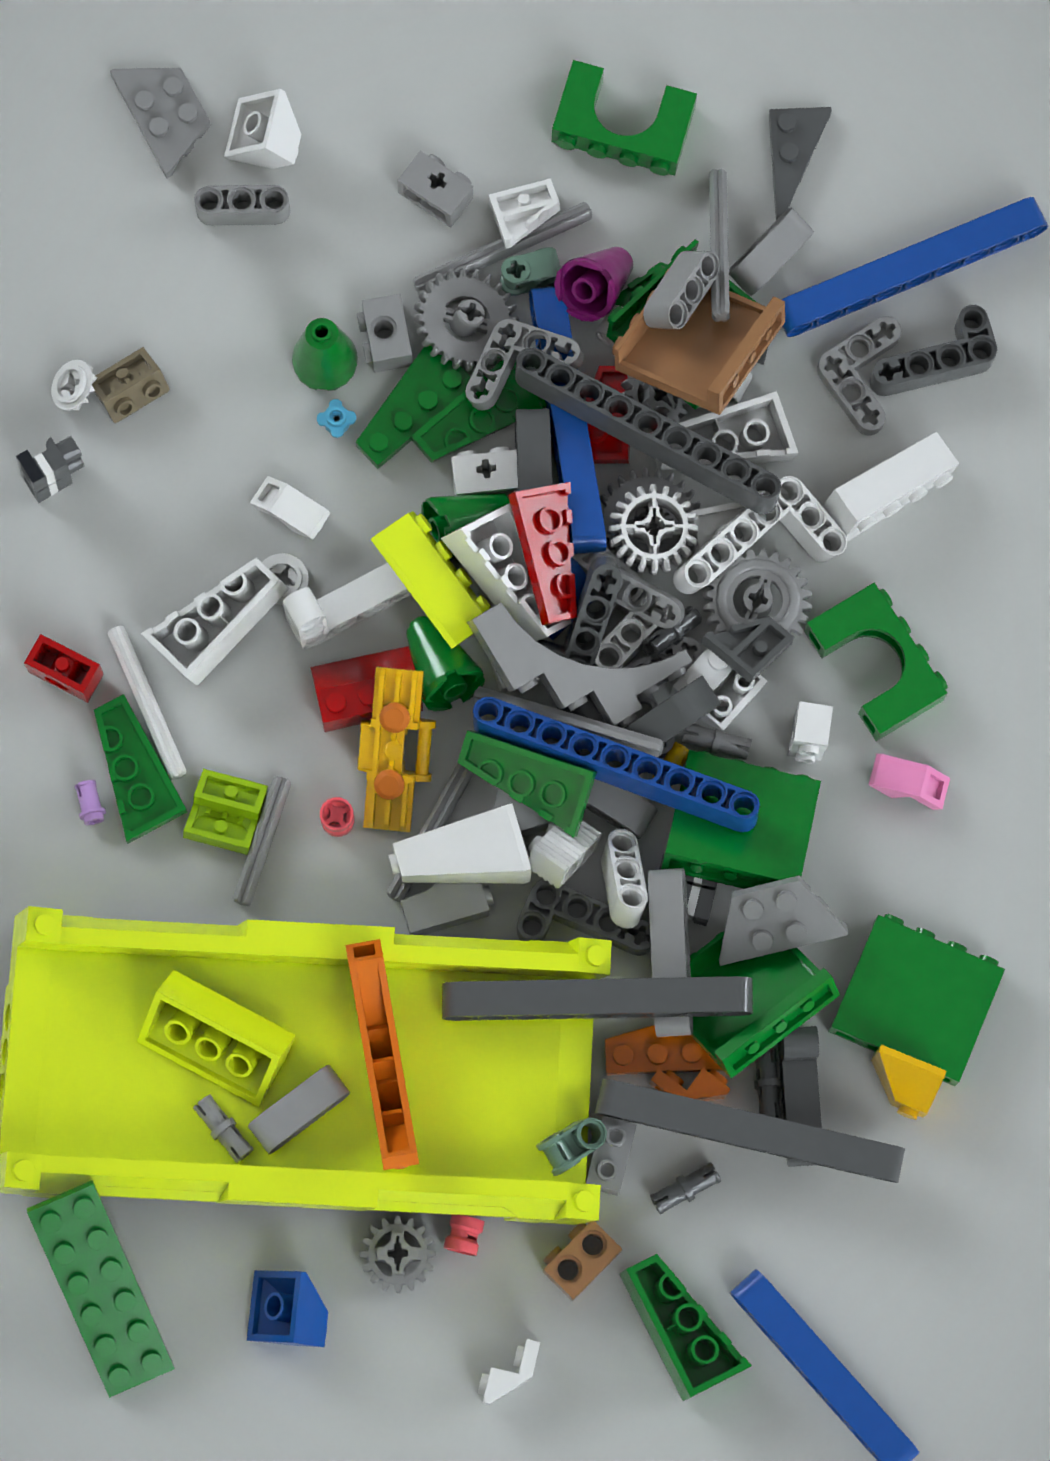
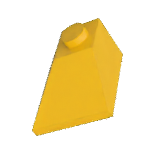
M881 1045L873 1054L871 1062L890 1104L897 1107V1113L913 1120H916L918 1116L923 1118L928 1114L947 1071Z

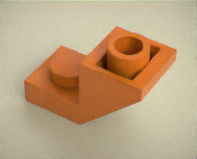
M704 1068L687 1090L682 1087L684 1081L670 1070L664 1073L658 1069L649 1083L658 1091L701 1101L724 1099L731 1090L726 1086L728 1080L714 1069L708 1072Z

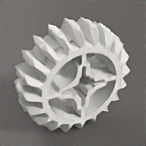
M655 484L650 485L649 494H646L644 488L639 486L636 490L638 498L632 493L627 492L625 500L628 505L621 501L616 503L615 507L620 513H611L610 520L616 523V525L609 526L608 533L619 536L611 539L610 544L612 547L622 545L623 547L617 551L616 556L623 558L628 554L630 557L627 559L626 566L629 568L633 566L635 561L639 562V573L644 572L646 565L651 566L652 575L657 574L658 565H662L663 571L669 573L671 570L669 561H672L675 566L680 567L683 563L680 555L689 558L692 551L687 546H696L698 540L691 536V534L698 533L699 526L688 524L696 520L697 514L696 512L685 513L691 506L690 501L679 504L681 493L676 492L672 498L669 497L668 486H664L662 494L656 493L657 487ZM648 506L647 518L642 521H635L634 524H626L633 512L641 507ZM658 506L669 510L676 517L679 524H675L674 521L665 520L660 515ZM653 516L654 524L658 525L657 529L661 527L654 543L653 535H650V531H646L651 524ZM628 535L644 540L649 553L635 547ZM673 535H681L679 542L672 549L659 554L660 542L663 539L672 538Z

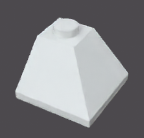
M276 89L238 98L224 155L225 158L272 169L294 165L299 152L301 132L284 90Z

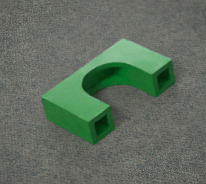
M573 60L552 127L551 142L556 143L557 146L565 150L579 149L586 151L595 158L603 159L608 157L618 160L622 165L628 167L641 166L650 169L651 172L657 175L665 176L670 174L675 176L695 110L697 93L666 85L658 115L653 124L645 131L636 135H618L607 130L599 122L595 113V106L603 83L604 68Z
M874 582L807 622L804 632L821 658L826 657L845 644L863 637L884 641L896 652L901 664L900 680L894 687L864 704L858 713L877 742L944 701L948 694L946 691L948 686L943 676L938 671L934 673L928 664L929 656L924 647L919 643L916 645L910 637L911 629L902 616L897 617L891 608L893 603L888 593L883 588L879 590Z

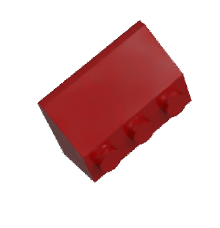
M409 646L310 667L324 732L360 725L361 720H370L371 722L376 667L415 670ZM421 702V711H423V703H422V702Z

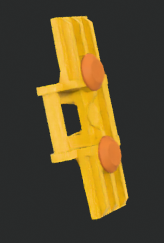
M376 667L371 722L370 720H361L360 722L361 734L357 769L367 772L363 828L411 832L415 781L431 782L432 774L429 773L432 729L436 728V721L420 718L424 671ZM408 729H419L415 771L406 770V763L403 760L405 736L408 734Z

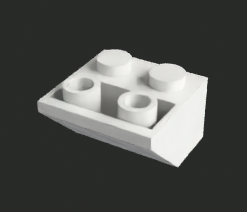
M707 648L689 667L687 672L672 686L670 696L703 675L721 704L699 720L724 731L768 681L759 675L749 683Z

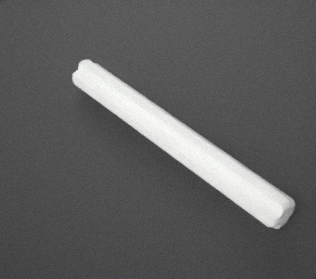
M123 625L116 626L108 631V636L167 773L171 779L182 777L186 774V768L126 629Z

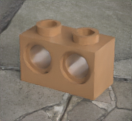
M595 1221L589 1222L587 1225L585 1223L578 1224L568 1234L572 1241L563 1250L556 1246L543 1260L547 1264L543 1269V1273L571 1301L622 1251V1248ZM589 1236L597 1237L602 1243L601 1252L596 1255L587 1254L582 1247L583 1240ZM564 1261L573 1262L578 1270L577 1276L572 1280L562 1279L557 1270L559 1264Z

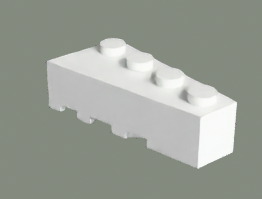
M777 391L726 407L720 415L711 412L679 423L752 463L793 461L798 455V450ZM670 444L672 448H682V446L678 444ZM655 459L657 467L661 470L673 469ZM699 460L703 464H711L709 460Z
M935 432L834 489L822 507L843 530L848 542L882 519L894 515L910 501L915 503L920 500L932 487L935 486L939 489L953 479L951 473L959 465V462L939 434Z
M256 557L221 580L218 586L207 593H201L194 598L192 603L180 611H174L165 617V621L154 628H148L141 635L187 679L198 686L290 588Z

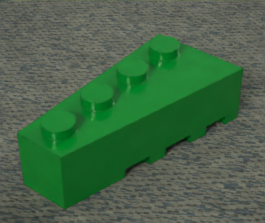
M658 1254L625 1269L619 1274L682 1401L752 1366L735 1349L726 1334L721 1332L708 1317L709 1314L700 1304L698 1305L686 1291V1287Z

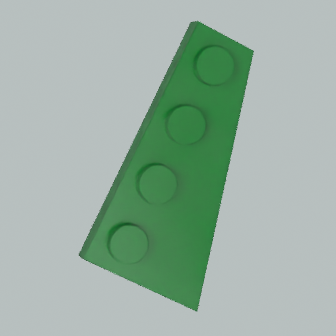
M432 346L423 347L356 441V447L377 469L412 441L410 439L411 435L466 390L471 376L461 366L457 370L453 369L451 360L445 365L441 364L442 355L438 354L435 357L430 355L433 349Z
M502 359L489 371L494 372L501 369L504 360ZM515 362L493 407L487 410H477L472 406L464 391L411 435L410 439L427 459L433 463L514 424L516 409H545L546 403L544 399L517 384L515 380ZM484 388L482 392L477 391L475 394L479 399L481 395L487 396L488 391Z
M122 694L94 709L127 844L187 813L185 805L125 695Z
M467 730L458 764L491 785L500 788L514 800L523 803L537 812L542 818L562 828L570 836L577 837L595 780L596 771L472 730Z

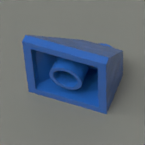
M254 1270L247 1341L325 1347L328 1310L308 1274L302 1271Z

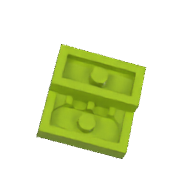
M203 768L193 796V805L183 831V838L248 855L263 810L268 786Z

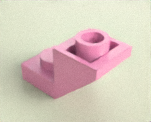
M876 754L869 786L890 798L911 797L932 810L943 809L950 778L926 764L885 754Z

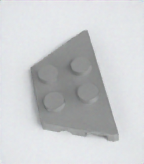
M181 68L111 70L110 74L166 179L171 177L175 166L183 156L187 157L194 148L195 141L202 138L211 126L210 120Z
M800 876L733 891L719 955V964L722 966L848 935V926L844 921L840 922L820 896H816L811 892L810 886Z

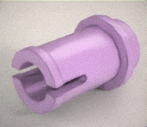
M86 780L79 782L74 786L81 808L79 818L84 820L85 825H95L103 822V815L106 814V810L101 807L96 781Z

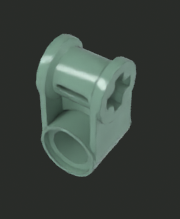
M546 247L534 252L507 258L501 266L500 282L502 283V290L506 294L511 293V296H518L528 293L531 288L554 287L557 272L561 268L556 249Z
M586 1118L575 1121L564 1129L550 1135L538 1143L536 1147L538 1151H543L553 1167L551 1171L553 1176H558L578 1164L582 1158L601 1147L607 1138V1130L600 1120ZM584 1126H587L592 1133V1139L589 1144L585 1143L581 1137V1130Z

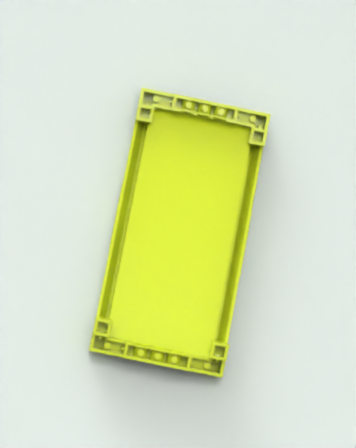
M28 906L14 917L9 984L6 986L0 1049V1193L52 1198L93 1180L99 1195L106 1197L504 1217V1221L567 1225L599 1221L601 1185L586 1184L587 1156L564 1173L553 1176L551 1172L553 1167L544 1152L538 1151L536 1147L542 1140L564 1129L573 1122L589 1118L594 1018L442 1019V984L457 981L601 979L610 975L612 941L578 937L568 942L406 935L395 934V927L250 919L237 926L104 919L63 915L62 909ZM377 939L381 941L419 1164L411 1165L404 1169H383L346 952V945ZM173 970L296 1035L284 1064L259 1107L137 1042L155 993ZM326 1065H330L350 1091V1094L281 1148L268 1154L249 1129V1123ZM210 1094L227 1117H232L235 1120V1127L254 1149L246 1158L238 1163H235L218 1139L214 1140L210 1135L212 1131L193 1109L200 1100ZM584 1126L581 1130V1137L585 1143H588L587 1126Z

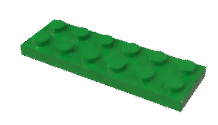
M93 1180L26 1208L30 1221L109 1398L174 1370L173 1361Z

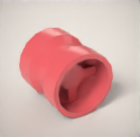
M341 797L330 798L322 804L320 819L323 829L334 837L347 835L355 824L354 811L351 804Z
M451 1215L449 1222L451 1232L445 1238L443 1248L461 1254L477 1256L479 1248L477 1238L483 1232L485 1221L465 1215Z

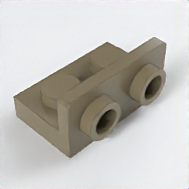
M144 347L97 374V379L92 384L95 395L106 408L114 423H118L170 390L160 368Z

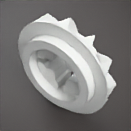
M77 359L67 362L58 370L51 387L52 399L57 407L67 412L71 409L79 411L82 403H89L88 395L90 392L95 391L92 384L97 379L92 373V366Z
M279 553L269 556L262 562L278 577H281L289 569L288 581L292 585H286L290 589L276 602L277 605L283 606V600L288 595L308 586V571L303 562L297 557Z

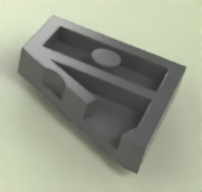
M770 616L756 619L750 624L741 623L733 625L729 631L714 634L713 631L707 632L703 636L701 643L751 683L792 644L794 636Z

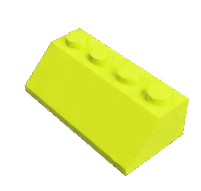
M412 511L389 525L370 540L452 649L474 634L467 622L492 607L482 595L478 597L470 588V585L473 583L468 574L462 568L458 570L450 561V558L453 556L448 547L441 540L437 543L430 534L432 527L428 520L421 513L416 515Z
M173 970L156 991L137 1042L259 1107L284 1064L296 1035Z

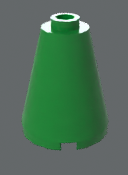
M317 318L308 324L296 343L292 354L293 368L299 380L315 390L327 389L332 391L346 385L354 376L358 361L357 350L352 340L334 322L326 318Z
M504 493L435 496L427 498L425 502H422L421 514L432 527L430 532L438 543L440 540L442 541V537L509 504L510 500ZM452 552L453 557L450 558V561L456 558Z
M427 616L417 617L410 623L406 636L415 670L424 671L422 701L426 708L435 712L453 708L451 702L459 698L463 703L470 700L475 690L480 686L483 687L485 684L482 669L460 645L451 649Z

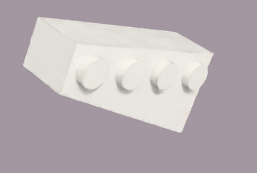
M510 503L441 538L494 605L502 603L515 622L535 641L548 637L572 623L571 620L542 626Z

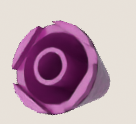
M611 247L566 262L557 272L554 282L556 296L559 301L562 300L568 309L566 311L581 321L589 322L597 321L609 314L633 270L631 255L621 247Z

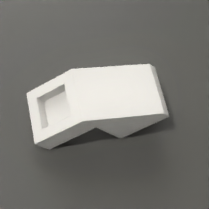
M270 476L266 477L250 502L257 510L278 518L293 532L311 540L322 529L331 513L292 486Z
M527 1339L525 1347L518 1345L513 1366L520 1367L519 1373L491 1367L489 1375L482 1373L477 1394L484 1395V1404H492L532 1379L540 1342Z

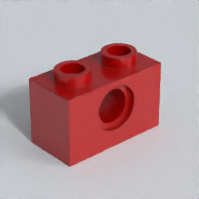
M42 634L39 635L24 662L30 674L87 703L104 675L100 664Z

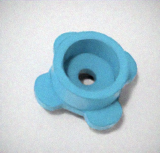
M338 399L331 400L326 411L317 415V423L320 426H325L326 430L335 438L342 437L349 426L356 422L355 412L344 408L342 402ZM339 416L340 419L335 421L333 418Z

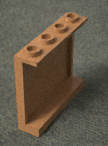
M710 286L687 323L681 329H656L648 327L644 321L643 308L640 314L636 313L633 316L629 329L624 336H619L614 343L612 354L615 358V370L720 415L784 325L785 301L773 296L768 305L764 306L729 291L730 318L726 322H715L712 319ZM653 290V291L650 293V295H649L648 298H647V301L649 300V298L651 297V295L653 294V292H654L655 290Z

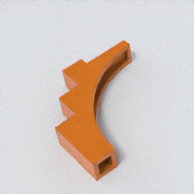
M377 939L346 945V952L383 1169H404L408 1166L419 1164L381 941Z

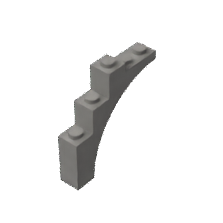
M502 603L493 606L467 622L509 692L518 689L521 694L538 684L536 677L539 676L558 709L568 706L570 711L588 701L585 696L588 694L604 722L613 726L618 724L620 728L636 720L635 712L643 708L636 697L637 695L641 699L646 698L659 689L656 683L666 677L669 682L677 679L687 672L684 666L692 662L687 651L683 650L656 663L634 668L610 669L584 665L559 656L535 641L515 622Z
M500 788L497 789L493 809L512 803L522 837L547 830L548 821L539 816L537 812L523 803H519L511 798L509 794ZM437 883L424 892L401 900L402 910L410 935H426L488 917V906L494 905L489 886L482 887V883Z

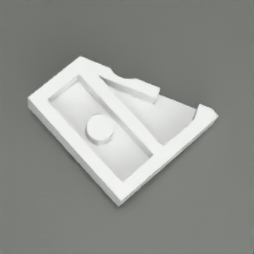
M551 178L488 195L489 203L506 249L511 248L560 211L559 199Z

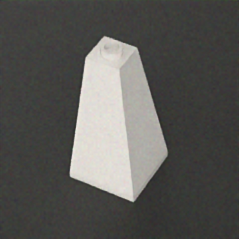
M512 803L393 843L394 853L388 855L393 875L400 873L402 883L524 884L531 880V865Z

